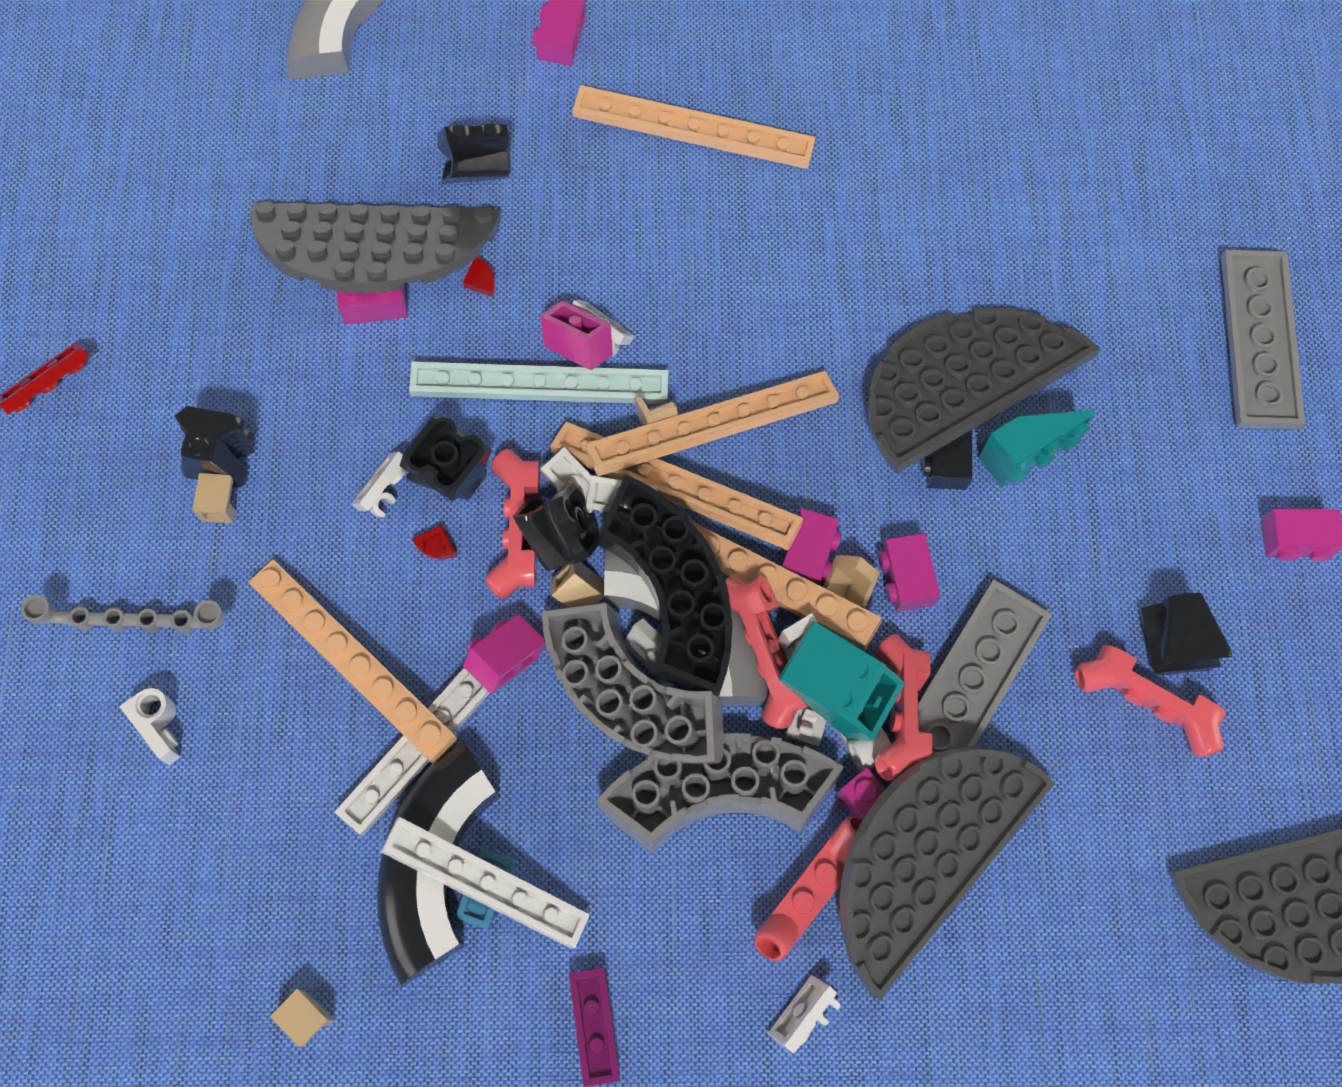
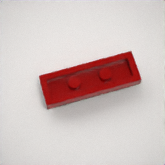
M76 341L1 393L0 407L7 415L13 411L15 413L23 411L32 403L31 398L40 392L45 394L53 390L59 384L58 380L67 373L73 375L80 371L86 365L85 361L90 357Z

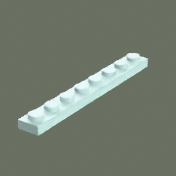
M412 362L409 392L411 396L632 404H635L634 398L641 395L645 404H663L667 402L668 370L594 368L591 371L585 367Z

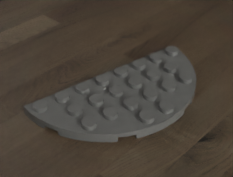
M260 202L253 203L251 211L252 228L259 249L273 266L299 281L306 278L320 282L321 288L357 293L401 290L400 284L418 280L423 284H427L450 275L480 255V248L487 241L491 242L494 239L501 221L500 209H490L487 207L458 208L456 206H449L445 208L423 205L405 207L395 205L366 206L364 204L334 205L332 203L303 204L295 202L285 204Z
M976 308L970 314L954 316L953 313H947L917 325L892 344L889 353L882 362L879 361L870 385L868 400L869 424L873 438L886 462L896 473H899L1097 357L1100 347L1071 327L1066 329L1046 322L1047 317L1025 311L1002 308Z
M962 747L950 749L930 756L906 770L882 792L871 806L856 832L845 862L840 891V922L844 944L851 964L863 985L874 997L879 1000L882 999L1055 783L1034 764L1016 755L993 748Z
M1342 829L1170 873L1181 900L1197 924L1215 943L1242 963L1262 973L1292 982L1306 984L1342 983Z

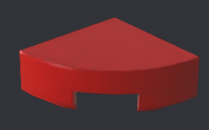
M478 257L475 258L463 281L464 288L493 297L495 293L493 272L485 261Z
M442 525L412 539L416 548L430 558L445 560L457 556Z

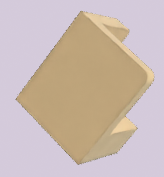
M641 395L634 398L641 426L678 415L674 402H666L648 409Z
M199 473L192 511L201 521L234 524L236 510L230 504L233 478L230 475Z
M836 555L830 575L827 576L823 588L865 608L880 572L861 556Z
M581 562L564 565L551 578L552 596L568 608L594 605L604 598L603 580Z
M296 989L270 1016L299 1047H303L323 1026H329L334 1021L302 989Z

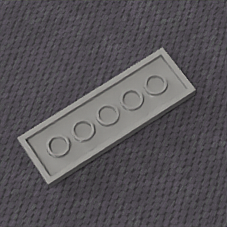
M1225 250L1221 255L1236 427L1302 429L1306 423L1288 252Z
M994 579L918 703V731L932 734V756L950 749L975 747L1052 616L1050 612Z

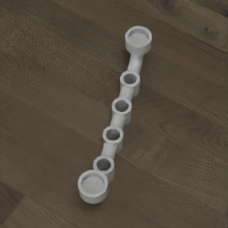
M41 595L29 596L21 606L22 616L32 624L42 625L48 622L73 625L83 632L90 631L94 626H107L117 633L125 631L128 627H141L150 634L159 632L161 628H175L179 633L187 635L195 629H217L225 619L222 607L212 600L200 602L194 610V615H191L186 610H178L173 614H157L152 609H144L139 613H123L118 608H110L105 612H90L84 607H76L72 611L54 610L52 603ZM86 616L85 620L79 623L81 617ZM120 616L119 621L113 624V620ZM154 617L153 622L146 625L147 621ZM188 618L187 623L180 626L181 621Z

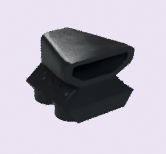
M506 124L455 125L444 127L437 133V148L447 157L442 172L441 184L506 179L509 176L507 154L509 133Z
M186 406L174 416L185 434L181 448V472L186 478L198 480L199 473L230 475L233 478L232 486L243 487L246 484L247 471L237 460V458L255 453L252 446L254 434L245 429L246 421L231 413Z
M439 415L430 419L406 449L399 466L409 472L406 479L412 483L436 490L452 502L457 498L469 500L485 480L486 473L484 467L493 450L482 444L478 437L469 435L455 426L451 419Z
M574 483L563 485L551 499L546 497L529 499L513 515L517 526L545 571H550L566 564H578L589 558L599 546L598 528L594 520L588 515L583 495Z
M1202 593L1172 595L1162 603L1141 608L1143 615L1141 628L1147 636L1150 649L1148 662L1154 669L1155 674L1169 675L1208 671L1221 667L1219 658L1233 657L1232 650Z

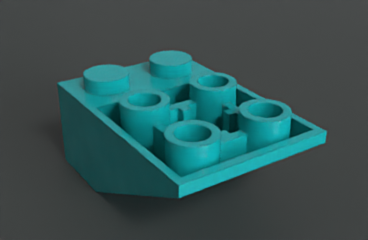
M1093 410L1018 416L991 433L978 458L1001 488L1010 482L1016 485L1029 476L1030 469L1035 466L1041 469L1051 463L1056 458L1055 453L1062 449L1068 452L1082 441L1080 437L1090 429L1088 424L1095 413Z
M815 621L810 623L778 678L781 683L847 739L871 742L877 736L905 685V682L884 663Z

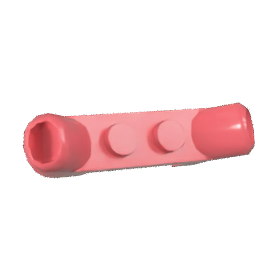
M504 449L499 452L492 460L491 469L511 489L510 498H505L504 516L509 518V529H503V549H508V556L486 575L487 586L500 599H507L519 587L536 588L537 556L533 550H525V537L517 526L513 515L527 502V498L540 497V461H523L512 449Z
M733 576L728 577L725 581L731 610L741 615L745 626V638L754 649L757 657L756 665L758 672L765 679L770 691L761 717L766 724L774 728H788L792 725L796 712L809 706L778 680L787 661L768 614L769 611L779 608L770 584L763 577H758L747 583Z
M899 635L888 636L879 644L875 651V658L884 663L905 682L894 703V711L889 722V730L894 732V743L881 751L875 759L876 771L883 779L889 782H893L918 762L932 756V734L918 731V691L921 690L931 674L930 654L928 651L910 648Z
M1103 645L1095 660L1079 663L1075 671V677L1079 688L1083 692L1089 693L1110 687L1124 694L1123 697L1128 702L1137 706L1143 705L1154 711V715L1161 721L1169 724L1175 723L1184 728L1192 754L1197 757L1212 755L1221 752L1225 743L1219 726L1226 712L1211 700L1202 695H1198L1189 702L1182 700L1133 672L1132 669L1137 658L1110 645Z
M847 817L756 933L754 945L762 956L775 962L783 960L840 886L850 846L863 820L857 817Z

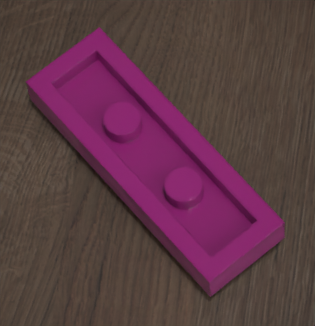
M605 968L568 973L583 1087L619 1082L620 1075Z

